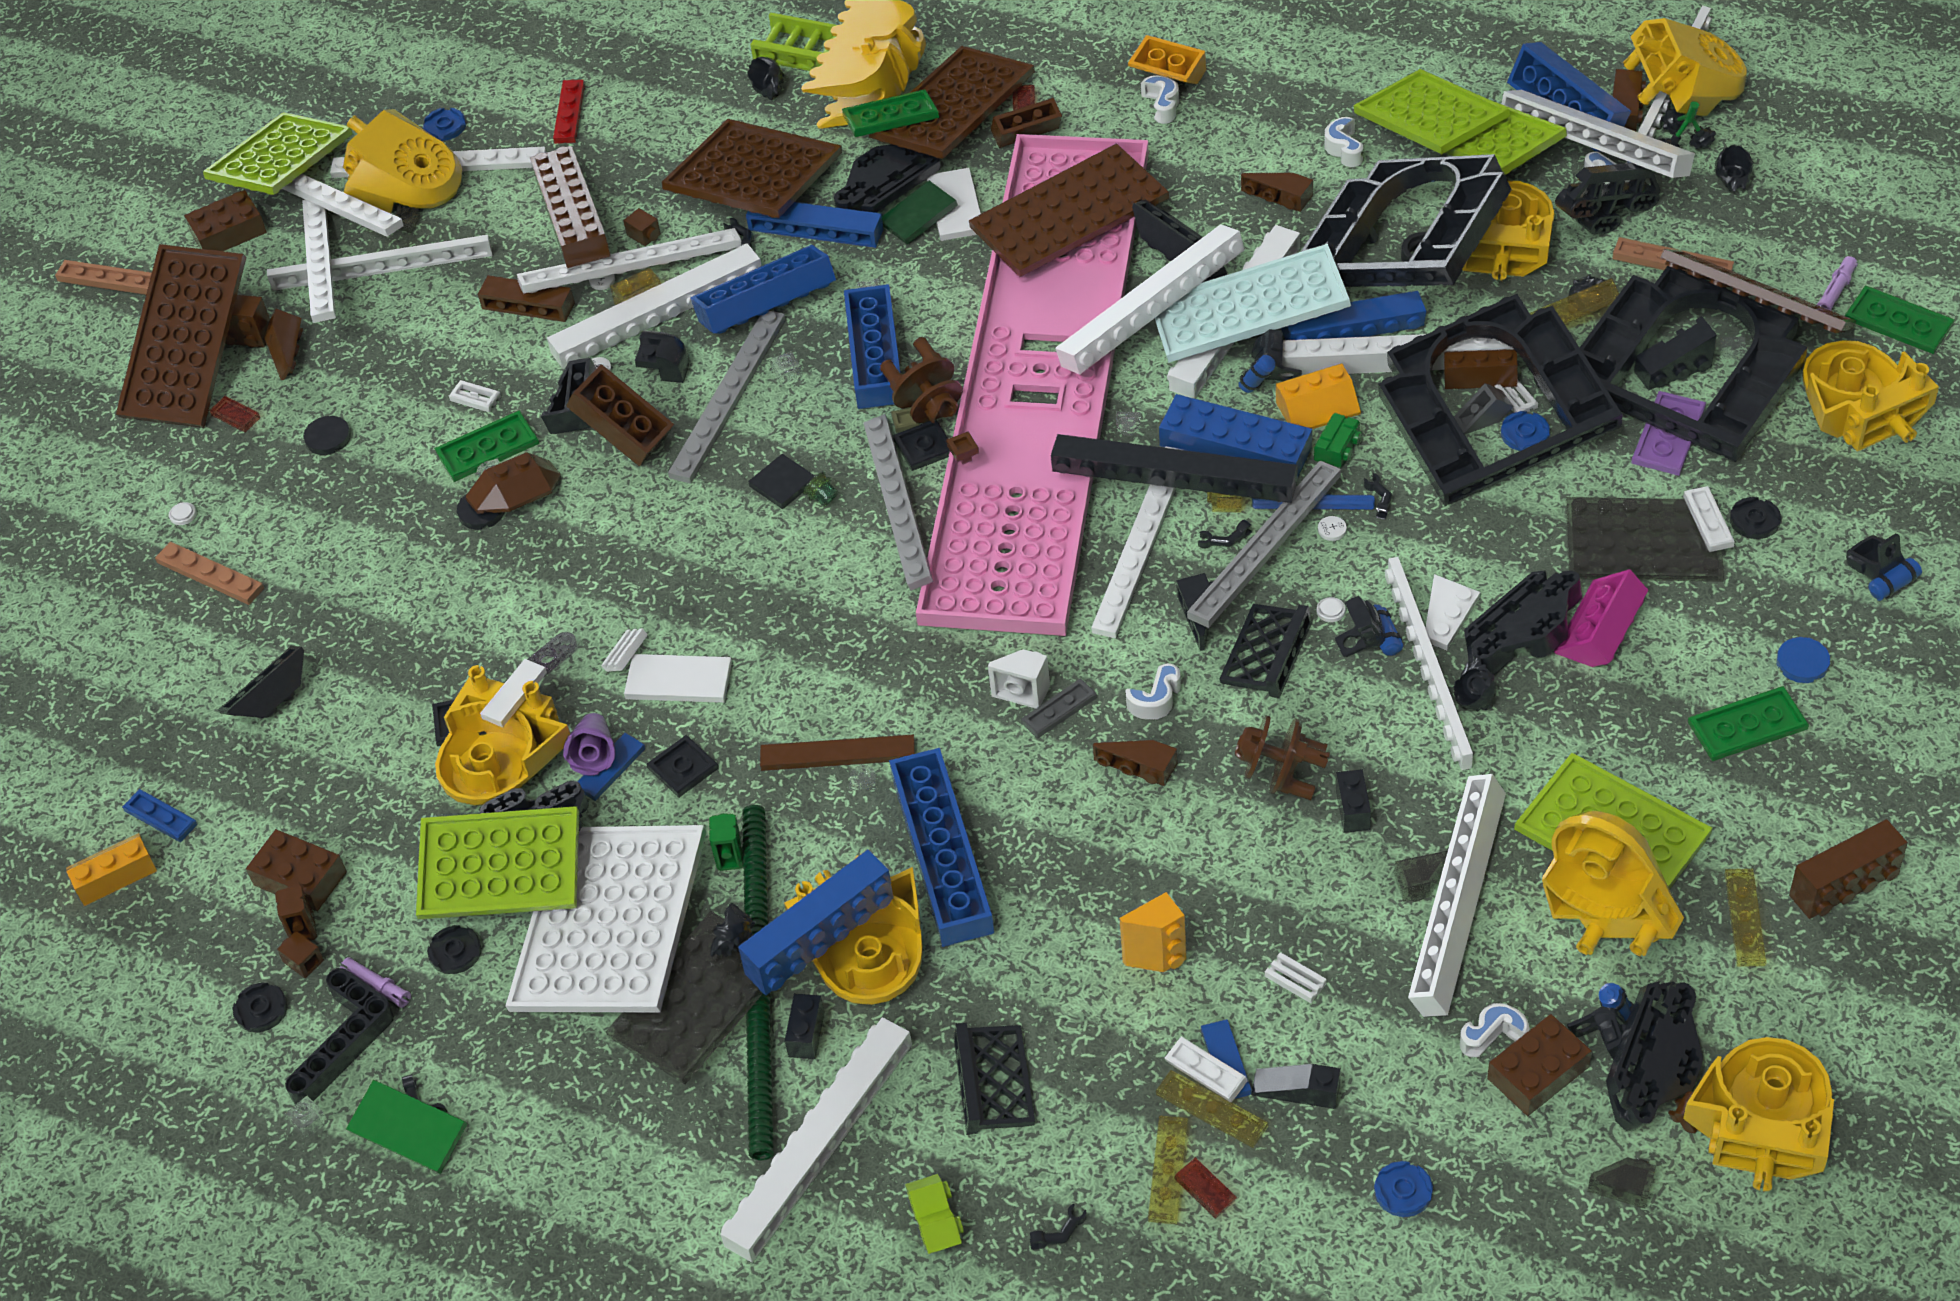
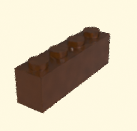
M487 275L478 292L479 301L484 310L566 322L575 304L571 288L559 286L557 288L538 290L534 293H523L518 280Z

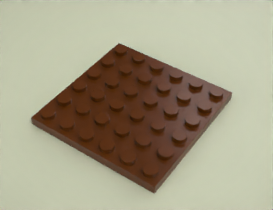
M727 119L662 181V189L675 194L707 200L712 203L728 205L732 208L748 210L752 213L768 215L772 218H780L842 154V145Z

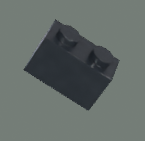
M1363 769L1336 772V794L1344 833L1370 830L1371 809Z
M794 993L784 1040L788 1057L816 1060L825 1013L821 995Z

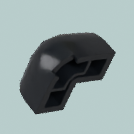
M645 330L641 332L639 336L640 347L635 358L636 367L658 369L661 381L684 383L690 359L688 351L680 338L667 332Z

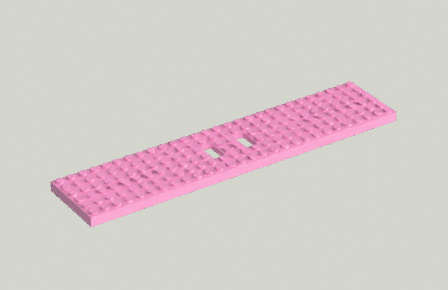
M1017 134L1003 202L1116 143L1146 170L1149 155L1148 140ZM1135 217L1065 253L1067 256L1058 257L1022 277H1019L992 250L953 437L969 431L979 448V454L971 456V462L962 464L961 461L957 462L951 452L949 453L927 557L934 582L921 587L916 609L917 625L1066 636L1093 477L1052 472L1050 455L1057 434L1100 439L1115 348L1083 373L1077 374L1061 367L1057 352L1022 350L1024 340L1064 342L1124 297L1137 225ZM1037 370L1045 371L1043 373H1035ZM1014 391L1059 393L1057 404L1012 402ZM1014 493L1022 494L1020 497L1016 498L1011 496ZM1011 511L1018 512L1015 516L1007 515ZM1007 530L1015 531L1013 534L1010 535L1004 534V532ZM1006 548L1012 550V551L1009 552V553H1001V552H1000L1002 549H1006ZM1005 567L1008 569L1005 572L996 571L998 568ZM997 586L1004 587L1002 591L992 590Z

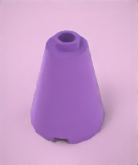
M589 713L585 715L564 743L563 756L573 771L582 775H597L600 771L607 770L614 761L615 745L606 720L600 714Z

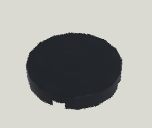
M323 416L308 424L304 430L303 439L312 453L331 455L335 453V450L346 447L350 441L351 432L347 422L341 417Z
M466 495L457 504V515L461 524L474 530H481L485 526H488V528L494 526L502 519L505 513L485 511L484 513L477 514L467 502Z
M1759 497L1743 498L1733 505L1730 512L1732 528L1746 538H1768L1775 534L1780 527L1781 513L1778 507L1767 499L1763 501L1759 500Z
M452 925L437 932L432 937V942L430 946L428 945L427 949L429 961L437 971L444 974H458L474 966L480 958L482 947L480 939L473 929Z
M264 982L250 985L240 992L236 1003L234 1002L232 1007L233 1017L240 1028L248 1032L260 1033L270 1030L285 1017L288 1008L287 998L280 987L276 985L273 986Z

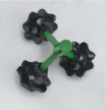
M1693 101L1690 103L1687 114L1678 113L1675 108L1673 110L1670 108L1666 110L1665 115L1661 118V121L1664 123L1662 127L1673 136L1671 139L1662 138L1659 140L1680 148L1678 143L1681 140V134L1687 125L1692 123L1695 128V134L1690 136L1689 144L1694 146L1695 149H1707L1715 141L1714 136L1716 132L1712 131L1710 127L1703 129L1698 125L1695 116L1699 103Z

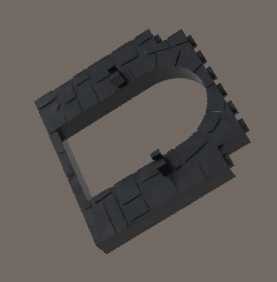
M1495 154L1378 160L1367 178L1347 179L1301 252L1328 244L1344 287L1454 285L1463 271L1467 260L1477 248L1480 240L1491 225V221L1494 220L1502 207L1503 201L1506 200L1512 189ZM1432 181H1452L1455 183L1452 193L1409 262L1350 263L1359 251L1361 244H1364L1368 238L1370 243L1377 241L1378 235L1373 225L1378 221V217L1382 215L1393 199L1407 192L1410 188L1412 189Z
M1667 266L1655 283L1633 275L1582 343L1580 349L1622 413L1636 417L1640 421L1737 462L1755 433L1762 426L1782 394H1784L1804 365L1808 347L1799 342L1792 341L1797 334L1799 318L1792 314L1789 315L1781 312L1770 305L1761 304L1748 296L1734 293L1726 287L1722 288L1714 285L1704 278L1694 277L1687 274L1684 270ZM1690 308L1719 309L1741 320L1751 334L1752 344L1698 421L1618 387L1623 377L1633 366L1636 356L1648 349L1649 341L1672 315L1690 310Z
M1518 294L1504 297L1493 305L1484 306L1475 313L1462 316L1455 322L1446 326H1439L1426 335L1417 336L1406 344L1393 347L1387 352V361L1394 376L1387 377L1378 383L1380 399L1389 411L1390 416L1402 433L1406 443L1415 455L1444 506L1455 503L1480 490L1517 475L1519 472L1526 471L1548 461L1550 458L1559 456L1622 427L1621 411L1553 305L1538 309L1534 314L1530 315ZM1488 338L1505 343L1512 347L1523 359L1534 376L1535 384L1546 395L1567 430L1484 467L1432 381L1431 371L1433 364L1449 346L1463 340Z

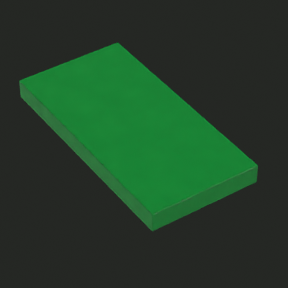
M925 89L842 109L843 117L854 137L939 118L938 110Z
M1866 285L1845 314L1846 317L1856 320L1855 324L1931 354L1936 352L1955 319Z
M519 410L434 449L453 482H456L538 445L539 440Z
M1784 686L1688 717V724L1712 762L1808 730L1809 727L1808 722Z
M373 1080L346 1130L441 1174L468 1124L457 1117Z

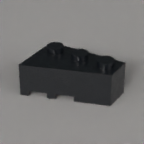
M1702 316L1695 320L1697 324L1684 331L1681 328L1676 331V337L1666 343L1661 340L1636 356L1634 373L1648 391L1664 387L1666 384L1676 380H1683L1689 375L1704 372L1712 367L1717 334Z
M591 357L569 361L558 381L559 388L556 394L551 395L549 399L551 404L547 411H543L541 415L550 434L592 428L566 407L573 392L595 371L596 367Z

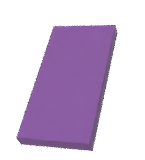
M1662 391L1658 392L1655 403L1697 421L1706 408V402ZM1646 423L1631 464L1680 476L1692 443Z

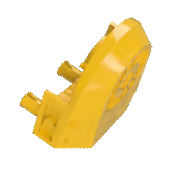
M1667 18L1645 20L1631 35L1635 50L1623 61V64L1628 70H1635L1642 62L1650 81L1646 88L1637 96L1644 105H1649L1654 97L1662 91L1670 96L1676 112L1687 114L1690 103L1696 101L1699 103L1696 115L1707 116L1721 100H1735L1744 92L1747 75L1744 62L1731 46L1714 34Z
M395 109L383 110L368 125L357 118L356 115L349 119L347 127L355 131L357 135L347 143L343 168L349 176L345 184L344 193L388 213L393 211L394 202L414 208H435L447 203L456 195L461 184L462 167L458 157L444 142L432 136Z
M1508 181L1512 190L1506 200L1503 201L1502 207L1494 220L1491 221V225L1480 240L1477 248L1467 260L1463 271L1491 273L1495 280H1498V275L1501 274L1500 280H1504L1507 275L1524 277L1547 264L1554 209L1552 201L1546 193L1531 184L1521 181Z
M1842 340L1830 342L1815 349L1806 358L1802 374L1806 394L1820 430L1836 438L1843 436L1844 441L1848 445H1852L1857 452L1896 434L1905 443L1912 441L1917 435V431L1912 427L1935 404L1939 386L1928 376L1929 367L1924 363H1916L1905 351L1901 353L1897 365L1881 350L1860 341Z
M475 665L469 669V678L444 716L449 734L439 749L435 768L437 780L447 795L457 802L482 806L487 801L512 789H521L564 748V743L570 735L567 724L559 722L552 697L541 694L538 683L528 681L523 685L522 690L526 699L504 727L482 719L480 713L505 683L486 678L484 668L482 666L479 668V665ZM485 731L486 734H485V735H479L478 732Z
M1599 811L1583 812L1560 822L1552 837L1554 859L1543 875L1542 882L1552 918L1579 919L1586 928L1580 941L1576 944L1578 951L1585 955H1592L1600 938H1634L1629 946L1630 950L1638 956H1645L1652 943L1659 939H1673L1684 917L1670 892L1647 840L1633 825L1620 817Z
M913 867L890 877L893 899L887 907L876 911L866 923L858 925L851 930L845 939L837 941L830 946L823 956L812 960L825 984L837 996L857 1004L872 1005L887 1002L905 992L916 980L922 963V934ZM823 870L825 878H823L821 872L815 876V881L819 886L832 877L829 870ZM802 881L803 889H801L799 883L796 885L797 897L784 902L786 910L814 890L810 882Z
M1771 1037L1744 1042L1728 1053L1722 1062V1057L1718 1056L1708 1068L1688 1100L1683 1118L1710 1138L1708 1153L1714 1154L1712 1164L1754 1172L1753 1187L1759 1191L1762 1180H1764L1763 1191H1770L1772 1189L1773 1176L1792 1180L1824 1172L1829 1152L1834 1099H1832L1829 1075L1821 1061L1801 1045L1787 1039Z

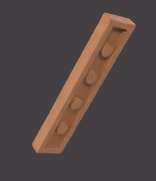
M1619 237L1612 259L1665 270L1667 267L1665 265L1666 260L1660 257L1664 249L1673 248ZM1684 251L1728 270H1733L1734 261Z
M64 260L55 276L59 282L146 295L152 273Z
M169 542L155 557L158 564L248 605L264 589L261 582L172 542Z

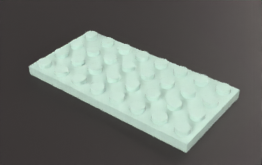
M1325 244L1200 283L1155 317V321L1169 363L1243 339H1249L1263 334L1269 329L1276 330L1311 318H1317L1327 313L1339 311L1350 307L1351 304L1329 246Z

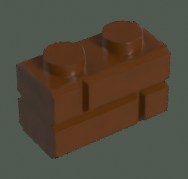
M299 885L289 886L275 892L278 917L288 938L295 931L308 940L317 938L315 915L302 887Z

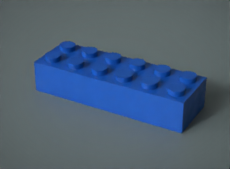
M1542 42L1522 45L1507 81L1509 85L1516 90H1524L1616 125L1625 126L1631 113L1630 109ZM1590 147L1595 152H1601L1600 150Z
M810 245L692 296L690 299L698 321L713 334H720L735 324L746 323L753 316H761L768 313L769 309L776 306H785L794 298L805 297L810 294V291L817 288H826L836 278L829 256L814 245Z
M889 284L844 290L858 409L893 405V391L890 388V383L880 371V365L884 361L892 360L900 372Z
M1176 394L1159 426V440L1161 447L1167 446L1194 452L1297 465V477H1299L1312 449V428Z
M867 849L738 947L745 975L765 996L771 991L781 988L788 978L802 972L809 962L823 956L830 946L837 941L845 939L851 930L858 925H863L872 914L890 904L893 899L889 869Z

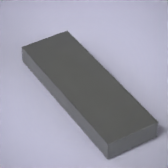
M1080 678L1021 718V724L1038 739L1097 699V693Z

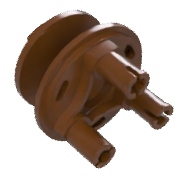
M919 337L913 343L923 361L919 364L912 362V368L909 365L906 366L905 374H900L892 360H886L880 365V371L889 381L890 388L893 391V403L901 409L912 407L910 416L914 422L926 423L931 421L935 423L939 418L952 417L958 409L957 402L962 396L963 388L958 381L951 380L955 370L954 364L950 359L941 357L939 353L935 352L926 337Z
M1265 715L1259 728L1246 727L1235 749V756L1241 761L1247 762L1245 778L1250 779L1252 777L1260 755L1277 760L1269 792L1275 794L1276 791H1281L1311 801L1315 785L1294 779L1293 772L1298 762L1301 763L1302 761L1325 769L1328 762L1327 758L1330 755V752H1326L1328 744L1306 737V734L1301 733L1302 724L1299 723L1297 718L1293 719L1281 748L1265 743L1271 720L1270 716Z

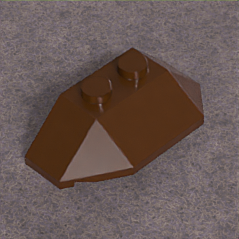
M525 452L485 469L465 497L477 514L484 513L485 511L492 513L510 512L552 494L561 478V474L549 460Z

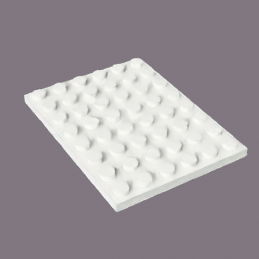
M704 825L582 827L578 834L577 908L533 911L506 1002L508 1011L660 1012L707 833Z

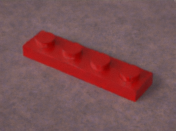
M584 79L563 80L553 135L554 144L576 143L585 87Z

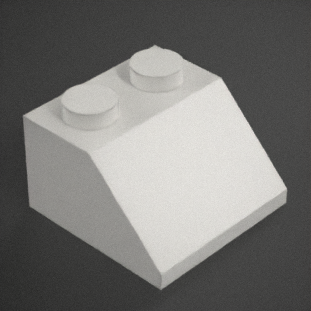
M1023 649L994 660L988 665L992 697L1032 708L1041 706L1050 687L1046 655Z

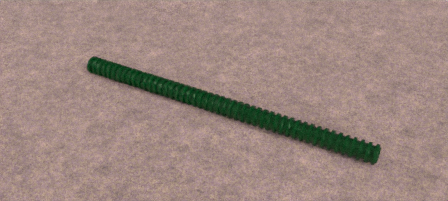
M748 805L742 810L744 913L748 914L756 922L753 928H751L752 936L768 925L766 810L760 805ZM746 976L747 1100L749 1102L748 1153L750 1158L763 1161L774 1155V1142L772 1141L774 1135L772 1133L773 1096L771 1087L770 993L765 996Z

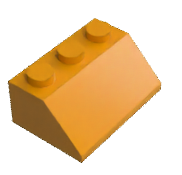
M1146 35L1129 60L1128 66L1183 82L1198 84L1206 71V55L1204 50Z
M1342 363L1276 384V404L1288 423L1315 429L1327 425L1334 413L1344 415L1346 418L1361 414L1352 379Z
M138 833L66 867V872L81 902L86 906L157 872V869Z
M1167 892L1119 918L1122 959L1125 966L1165 972L1170 968L1176 969L1180 967L1186 960L1185 915Z

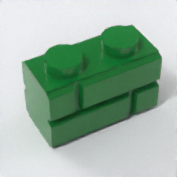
M1334 413L1314 446V460L1316 462H1325L1337 468H1341L1345 461L1349 462L1354 444L1359 445L1362 438L1359 420L1350 417L1346 418L1344 415Z
M722 813L709 817V841L717 870L741 869L743 867V843L736 815Z

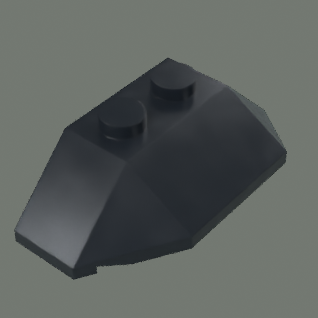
M1146 199L1136 202L1132 206L1141 239L1146 241L1150 248L1163 253L1169 261L1178 257L1203 238L1174 216L1152 205Z
M290 646L244 688L218 709L219 713L267 718L277 711L276 707L283 701L291 699L296 693L295 690L301 686L304 649L300 646Z

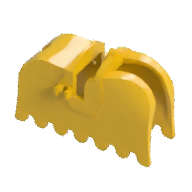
M845 0V7L850 8V10L841 12L838 15V20L843 23L832 27L831 34L836 37L824 42V48L829 51L817 56V62L822 65L810 70V76L816 79L804 83L801 88L803 93L832 96L834 100H838L825 107V112L830 114V116L820 119L817 123L818 128L848 125L843 117V108L898 96L905 90L909 75L917 69L926 47V40L922 30L914 27L917 17L910 4L901 0Z

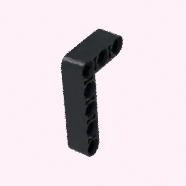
M336 968L330 971L326 977V983L333 998L353 1012V1014L287 1078L285 1083L286 1090L292 1102L299 1107L310 1105L393 1022L394 1015L387 999L344 968Z

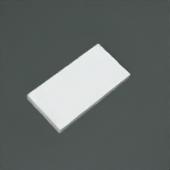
M964 168L935 173L927 178L926 181L930 180L953 197L958 206L936 222L940 240L944 241L977 235L969 227V220L981 214L970 169Z
M634 654L631 659L626 682L625 699L724 703L732 665L731 657Z

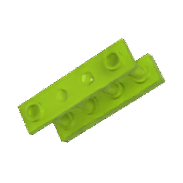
M770 12L771 32L765 41L753 39L750 44L753 59L768 57L774 59L781 66L810 71L822 65L817 62V56L829 51L824 49L823 52L813 51V48L818 40L827 41L835 38L836 36L831 34V29L836 25ZM780 32L790 34L784 45L774 43ZM799 36L809 38L803 49L793 47Z

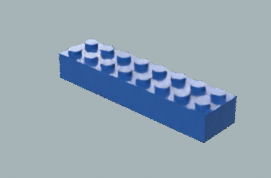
M940 748L889 760L893 783L942 947L994 934L991 910Z

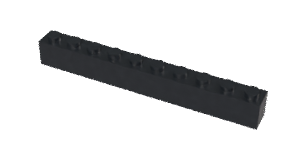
M1057 434L1050 455L1052 472L1292 503L1298 481L1297 465L1062 434Z

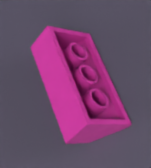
M1630 569L1593 580L1568 625V638L1554 650V653L1590 667L1610 663L1615 657L1614 654L1619 644L1623 642L1627 629L1634 622V616L1643 605L1648 589Z

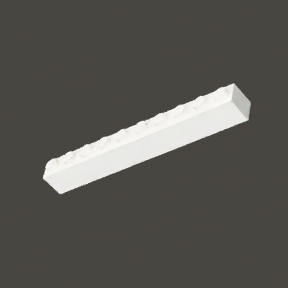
M1524 90L1504 91L1502 105L1565 127L1567 130L1565 138L1671 178L1690 176L1695 156L1693 152Z
M1220 224L1058 345L1055 349L1061 367L1077 374L1083 373L1245 250L1240 231Z
M1275 225L1270 233H1266L1263 243L1255 249L1253 257L1244 264L1243 270L1296 254L1300 249V233ZM1234 343L1178 360L1175 367H1171L1167 375L1169 390L1195 399Z
M748 243L547 337L550 352L562 369L567 366L569 361L596 355L606 348L615 346L625 339L636 336L646 329L655 327L665 320L694 308L690 297L761 267L760 258Z
M1420 335L1283 340L1282 365L1302 370V375L1341 363L1348 374L1392 372L1388 366L1387 352L1393 347L1406 344ZM1471 338L1449 346L1444 352L1508 350L1513 348L1496 339ZM1444 352L1437 358L1432 370H1444ZM1290 373L1281 374L1282 376H1293Z
M1493 774L1468 776L1408 996L1423 1017L1448 1015L1506 795Z
M883 1017L877 1025H873L869 1029L866 1040L861 1046H857L854 1049L851 1060L845 1067L839 1069L833 1084L822 1092L819 1103L814 1109L807 1112L801 1127L790 1135L786 1147L781 1153L779 1152L775 1155L769 1170L765 1175L763 1174L757 1179L754 1190L748 1197L742 1199L734 1217L728 1219L723 1225L720 1235L724 1247L753 1263L911 1048L912 1041L908 1030Z

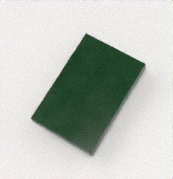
M929 180L882 216L883 227L905 244H909L958 206L953 197Z

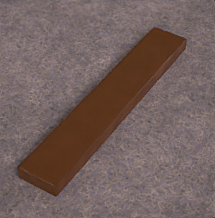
M912 734L761 745L760 767L761 771L885 763L889 762V760L915 754V737Z

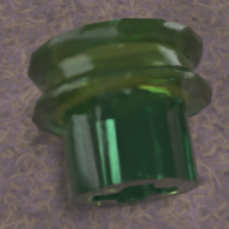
M822 471L808 483L803 491V495H808L810 501L816 499L825 507L835 499L838 490L830 484L831 477H826L825 471Z

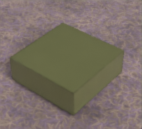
M912 407L891 411L896 433L919 425L910 416Z

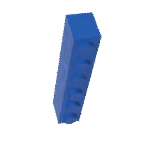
M794 202L780 218H772L768 215L752 213L750 211L746 214L748 229L751 231L876 248L883 232L882 215L880 213Z
M1412 291L1350 302V307L1282 327L1281 331L1285 340L1370 337L1424 326L1427 311L1419 292Z

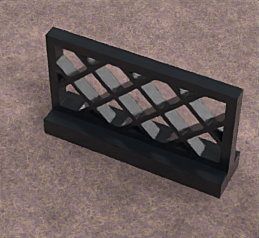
M1253 603L1219 678L1220 683L1268 691L1270 697L1280 699L1312 625L1309 606L1298 605L1297 610ZM1257 613L1269 616L1259 622L1255 620ZM1284 617L1292 618L1290 622L1282 626L1278 623V620ZM1274 623L1276 628L1267 633H1264L1261 629ZM1256 630L1261 635L1250 641L1246 638L1247 634ZM1281 634L1283 640L1272 645L1269 639ZM1266 642L1267 648L1259 652L1254 650V646ZM1249 649L1252 655L1240 660L1238 657L1239 653ZM1273 653L1275 658L1265 664L1260 659ZM1257 660L1260 666L1247 671L1245 666ZM1239 668L1244 673L1238 677L1229 676L1231 672ZM1263 672L1267 675L1264 682L1255 681L1252 678Z
M956 1023L953 1039L966 1135L978 1134V1129L1034 1126L1035 1117L1021 1025L967 1028V1023ZM1015 1034L1016 1042L1011 1048L999 1040L1003 1035ZM983 1036L990 1042L982 1049L973 1042V1037ZM994 1045L1005 1052L999 1060L987 1053ZM1009 1056L1020 1063V1066L1014 1072L1003 1064ZM982 1057L993 1065L987 1073L977 1067V1062ZM997 1069L1009 1076L1002 1085L991 1077ZM1013 1080L1023 1086V1091L1018 1096L1006 1088ZM985 1082L997 1089L990 1098L980 1091V1087ZM1001 1093L1012 1100L1006 1109L994 1101ZM1018 1104L1027 1111V1117L1017 1118L1010 1111ZM990 1106L1000 1115L997 1119L984 1120L983 1112Z

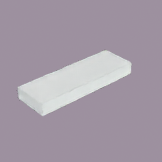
M1709 487L1684 491L1683 497L1708 551L1712 552L1734 547L1735 541Z
M524 659L480 713L482 719L504 727L526 699L522 690L523 685L528 681L539 683L547 673L546 668Z
M1182 1036L1165 1057L1169 1064L1231 1103L1248 1082L1246 1076Z

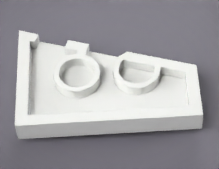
M1434 574L1425 627L1432 645L1448 650L1480 598L1479 591Z

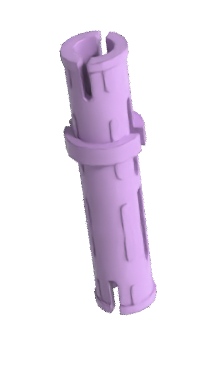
M1847 256L1843 259L1840 267L1832 274V281L1817 303L1818 306L1832 310L1843 288L1852 279L1851 275L1858 265L1855 258Z
M347 957L342 962L348 968L340 966V968L348 970L399 1007L403 1008L409 1003L403 997L411 999V993L395 985L394 980L381 977L350 957Z

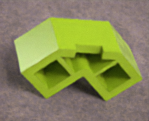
M935 1174L905 1184L912 1211L919 1225L920 1234L927 1253L930 1254L961 1244L959 1234L964 1233L960 1217H954L949 1208L947 1199L952 1198L947 1181L942 1182L939 1175Z

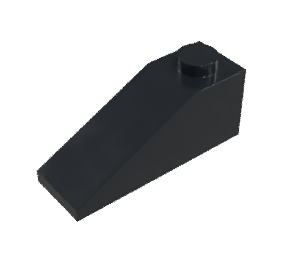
M1205 573L1176 580L1178 600L1200 651L1205 650L1209 628L1188 619L1187 611L1213 583L1208 581Z
M1304 1064L1256 1069L1251 1095L1336 1109L1341 1068Z

